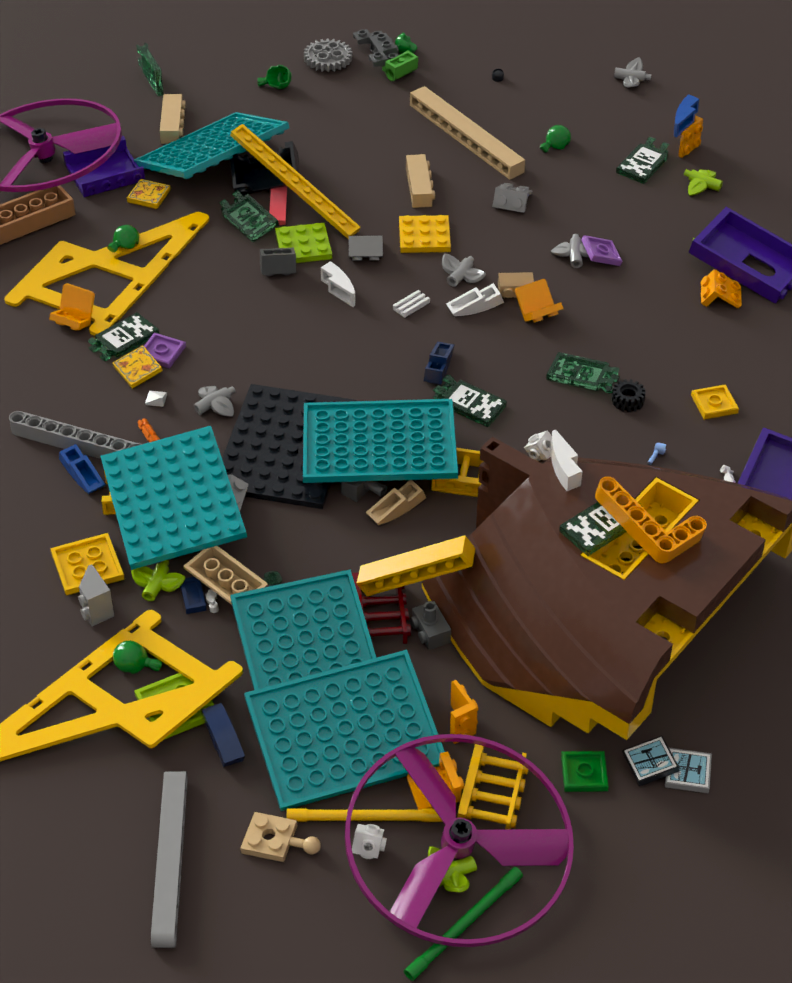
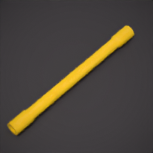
M287 808V818L297 820V822L346 821L348 810ZM434 809L353 810L351 821L443 822Z

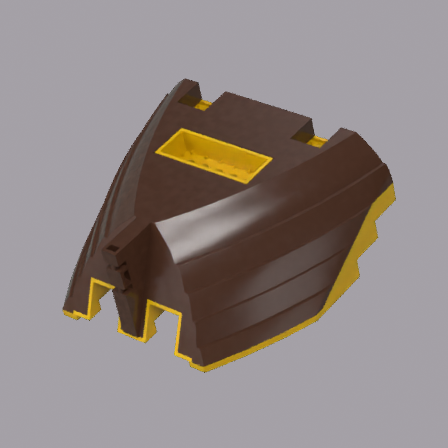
M492 437L480 448V460L483 462L479 465V483L481 485L478 487L477 529L467 537L475 547L473 566L424 580L422 582V590L428 601H435L451 628V641L483 686L550 727L560 717L586 733H589L599 723L628 740L651 713L656 682L663 672L770 551L783 558H786L791 553L792 499L734 482L679 470L578 457L577 465L582 470L581 486L566 491L555 474L551 457L542 464ZM603 477L614 478L666 532L692 516L702 517L705 519L707 526L701 540L667 563L656 562L643 548L636 549L633 547L639 544L621 525L608 532L589 515V513L602 506L595 498L600 480ZM602 509L600 510L603 515L607 514ZM597 513L593 514L607 527L611 526L608 522H606L608 520H610L614 524L617 523L612 518L608 519L605 516H599ZM578 516H586L587 519L585 520L590 523L588 527L592 530L597 529L600 533L604 531L605 534L603 536L605 538L602 539L599 535L594 536L589 532L587 534L591 537L590 541L594 545L588 544L586 546L584 544L586 541L582 538L584 535L580 531L576 533L573 529L568 530L567 523L573 526L578 525L583 529L585 527L580 524L582 521ZM629 558L630 561H623L622 559Z

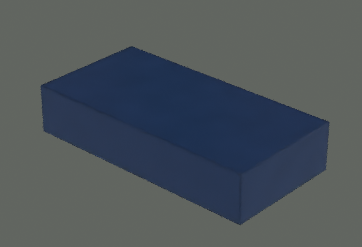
M196 577L185 578L180 587L186 614L206 611V603L200 580Z

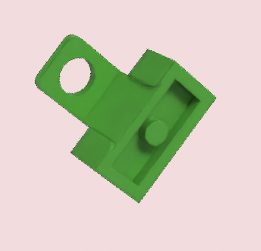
M406 51L391 60L385 61V66L382 67V70L390 81H395L418 69V56L410 51Z

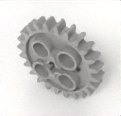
M328 38L326 41L321 39V42L315 40V44L310 43V46L307 45V48L304 49V62L307 63V66L310 65L311 68L315 67L316 71L321 69V72L327 70V72L333 70L335 72V69L341 70V67L346 68V65H350V62H352L351 48H349V45H345V42L340 43V40L335 41V39L329 41Z

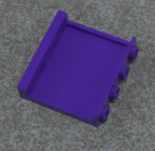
M122 136L119 146L107 161L92 172L74 180L83 197L138 183L140 179L145 180L144 167H139L134 162V158L127 149L126 139ZM111 146L74 154L71 151L63 152L64 163L68 172L72 174L92 164Z

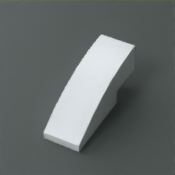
M331 261L322 266L321 281L328 285V292L354 307L355 290L347 275Z
M493 283L480 291L475 287L446 303L453 316H465L489 310L504 303L501 293Z
M553 430L551 440L552 465L560 483L566 491L581 486L582 470L577 465L578 454L557 430Z

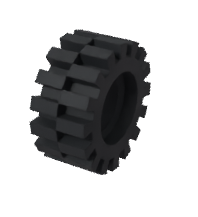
M624 379L623 382L621 380L618 381V384L615 383L612 391L613 405H616L617 409L621 408L623 412L625 409L627 412L640 410L645 401V388H643L642 384L639 385L638 381L634 383L632 379H630V382H627V379Z

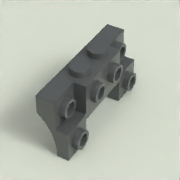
M367 29L353 33V38H356L358 45L370 44V50L373 54L368 56L369 61L373 63V67L385 66V61L399 56L397 45H394L392 38H389L387 33L382 31L369 33Z

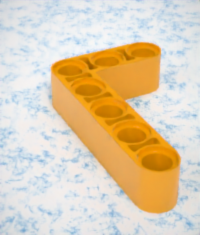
M603 477L595 493L596 500L658 563H667L697 544L701 540L707 526L705 519L700 516H692L666 532L612 477Z

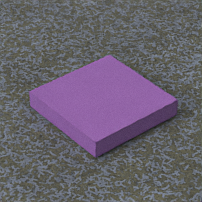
M583 235L581 241L591 261L616 266L622 264V259L612 240Z
M153 333L144 347L160 366L170 369L185 349L186 342Z

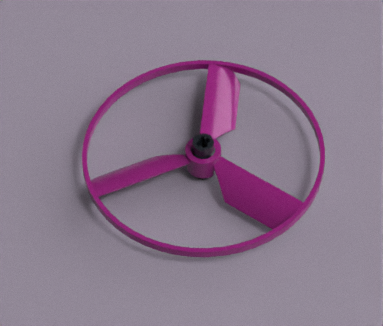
M69 98L33 102L0 114V122L28 138L31 149L20 158L0 183V191L29 192L48 189L71 182L92 172L107 161L119 146L122 129L118 117L112 110L99 103ZM79 105L100 110L109 115L115 123L52 137L50 133L45 132L44 128L35 129L12 116L46 106ZM54 144L74 154L111 146L95 162L68 176L38 184L12 185L33 157L36 158L38 156L40 163L50 162L56 150Z
M442 734L423 737L405 743L385 754L366 772L359 782L351 798L345 824V846L349 866L355 881L372 906L391 923L407 933L426 941L447 946H485L508 940L528 930L539 922L558 900L567 882L573 861L574 844L571 821L563 800L551 781L538 767L518 752L495 741L470 735ZM437 742H466L485 746L506 754L529 769L548 789L561 812L565 829L477 830L475 825L468 819L456 818L455 795L426 755L415 747ZM396 756L444 822L445 827L441 838L442 849L415 865L393 907L388 911L367 888L357 869L351 849L350 822L355 802L367 781L381 766ZM475 843L483 847L502 866H559L567 857L563 879L552 899L535 917L511 931L487 938L453 939L417 929L454 858L462 859L469 856L474 849Z

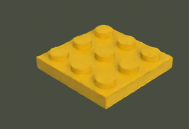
M448 215L399 216L400 253L451 252Z
M108 533L50 548L66 596L80 592L79 585L88 565L91 564L106 584L124 580L122 568Z

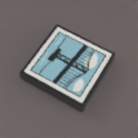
M662 735L622 750L623 756L638 786L680 772L679 766Z

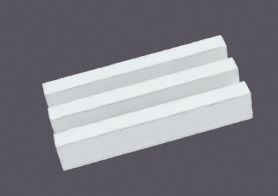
M417 290L393 304V310L405 318L429 304L430 298H425V294H421V291Z

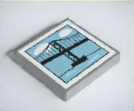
M669 748L679 766L680 772L666 776L665 787L709 793L712 754Z

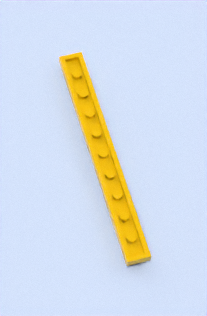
M241 124L231 131L230 136L347 239H349V236H354L360 231L361 227L245 125Z

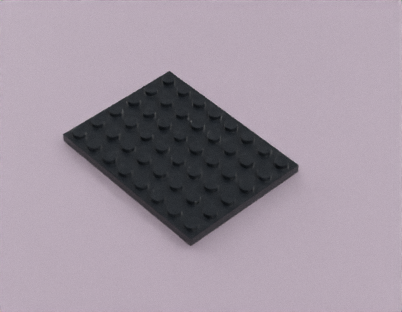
M251 384L222 457L227 475H234L248 483L245 497L323 509L332 482L303 483L304 403L353 402L357 400Z

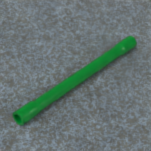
M513 867L500 879L497 885L444 933L442 937L458 938L494 902L523 878L522 872L517 867ZM434 943L404 969L405 976L409 980L414 981L448 946Z

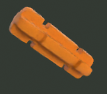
M146 418L138 420V427L149 442L160 440Z

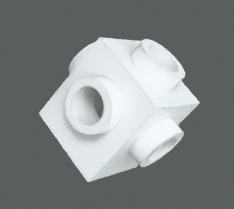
M547 430L534 434L528 439L529 442L524 449L532 459L546 461L551 457V434Z
M358 824L354 835L352 853L359 854L366 859H378L379 852H384L387 838L383 837L384 829H380L379 826L374 824Z

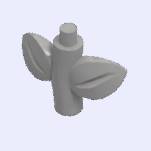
M637 57L627 64L626 69L616 67L614 78L624 80L623 85L625 87L639 86L640 82L651 80L652 74H646V71H642V60L640 57Z
M573 234L570 243L563 242L551 250V253L555 255L569 256L573 268H580L583 265L582 256L589 257L578 234Z
M444 253L442 257L443 269L450 274L447 278V283L450 286H457L463 279L468 283H476L482 280L486 273L480 269L472 268L474 261L472 256L464 258L461 262L449 254Z
M216 386L200 388L198 394L202 399L194 404L195 411L201 415L212 408L219 415L233 417L234 409L229 399L232 394L236 393L233 386L228 389L224 387L220 390Z

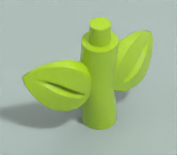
M686 169L684 172V176L689 177L691 181L688 186L689 196L699 194L705 191L706 188L719 192L722 187L723 181L715 179L716 172L702 169L699 171L694 169L689 171Z
M168 560L157 563L154 570L146 566L131 570L134 582L138 586L145 588L142 592V597L147 601H154L161 589L166 592L175 591L183 584L185 576L180 573H168Z
M433 846L429 847L428 856L440 849ZM468 856L456 861L453 860L440 886L444 885V888L450 892L466 891L469 888V880L464 875L477 871L474 858Z

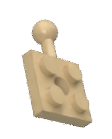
M254 812L240 849L242 854L284 862L290 846L303 848L307 854L314 855L319 852L321 843L318 838L313 836L305 840L295 838L294 834L298 826L297 820ZM267 834L275 835L271 840L264 839V836Z

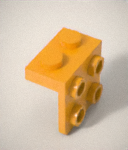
M696 115L694 123L681 133L678 155L680 158L688 155L701 144L703 119Z
M715 269L708 276L703 277L701 280L702 305L707 307L719 297L734 307L740 308L742 306L741 285L737 281L730 279L724 273Z
M545 279L515 289L525 322L533 320V323L541 321L544 315L548 314V317L558 315V311L563 309L561 302L554 304Z
M69 283L64 284L60 310L51 312L49 320L55 321L58 325L70 326L72 330L76 331L90 326L95 297L94 292Z
M457 680L451 682V707L454 711H451L450 734L473 736L476 734L478 724V705L474 699L471 700L465 687L462 684L460 685Z
M448 751L440 753L439 766L434 768L455 795L456 803L460 802L461 793L464 789L463 779L461 776L458 777L456 762L450 758ZM408 774L407 782L418 810L433 809Z

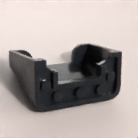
M293 141L285 142V148L280 147L279 152L276 153L299 173L298 151ZM234 154L230 159L233 189L241 196L287 186L255 157L249 158L248 154L240 157L238 154Z

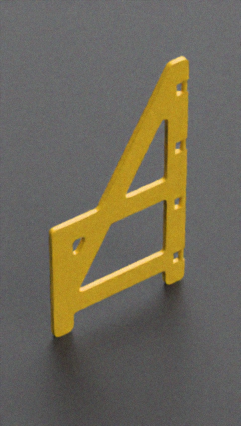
M195 212L139 234V243H136L134 248L126 249L119 247L116 252L109 251L108 246L92 251L60 241L5 296V303L17 307L26 299H32L60 309L62 294L44 287L91 268H98L132 280L108 308L93 305L91 321L94 323L90 326L89 332L91 335L102 337V335L112 329L113 325L122 318L169 266V263L182 252L199 230L209 222V215ZM171 238L143 268L116 259ZM66 258L72 259L66 263H61ZM138 286L142 287L139 291L135 290ZM110 317L114 318L111 322L107 321Z
M147 610L136 618L132 624L122 629L40 692L31 702L22 706L0 723V761L113 727H120L147 747L154 748L242 676L243 668L234 661H228L218 670L211 669L153 632L152 629L162 622L161 615L154 610ZM136 626L138 627L136 631L130 633L132 629H134ZM131 640L142 645L146 652L194 683L124 704L89 679L113 661V651L118 644ZM90 663L91 666L83 671L82 668ZM68 695H74L96 711L94 714L18 735ZM39 701L42 702V704H40L35 709L32 708ZM162 714L153 722L146 719L153 715Z

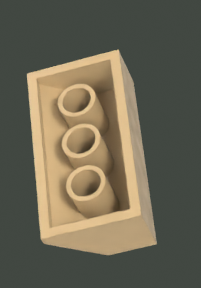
M218 546L202 550L183 566L185 570L231 605V594L269 587L267 582Z

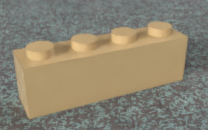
M182 94L163 95L160 122L161 144H169L183 137L186 101L183 100Z
M425 154L406 155V172L412 207H432V200H435V190H433V180H431L430 163L426 161Z

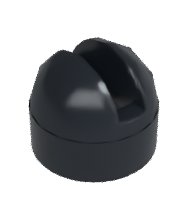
M499 68L493 70L492 80L496 82L502 81L504 79L503 70Z

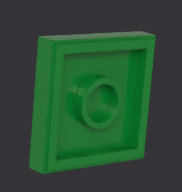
M561 751L564 792L608 791L605 751Z

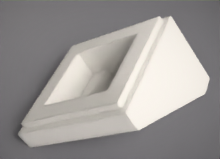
M149 391L145 405L163 407L167 392Z

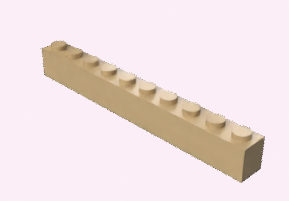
M423 86L410 92L411 107L506 178L511 180L524 173V158L427 87Z

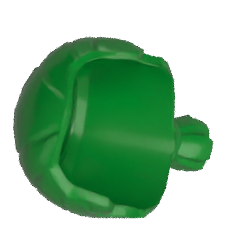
M404 32L395 41L399 54H403L406 51L414 54L417 50V45L411 42V38L405 35Z
M271 66L265 78L257 79L258 86L262 87L265 84H269L275 89H284L290 84L292 75L286 66Z
M563 125L552 126L547 132L546 143L541 144L540 149L543 152H548L550 147L564 149L566 144L569 145L571 132Z
M131 225L119 226L114 232L113 242L108 245V250L116 252L119 247L126 249L134 248L140 239L138 230Z
M135 641L121 642L113 651L114 664L122 672L136 674L144 667H150L154 671H159L162 666V661L148 658L144 647Z

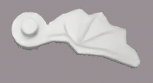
M722 465L720 472L725 474L724 480L735 483L736 481L732 475L734 471L730 470L729 466Z
M209 589L208 593L205 594V599L209 603L210 612L216 613L219 611L218 603L215 601L217 593Z

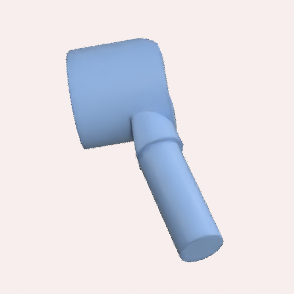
M655 444L653 455L647 462L649 465L653 463L658 454H665L666 444Z

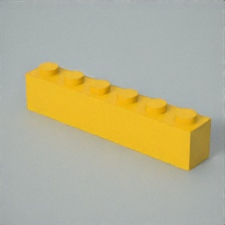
M464 535L361 565L357 585L366 596L466 569L473 566L475 547Z

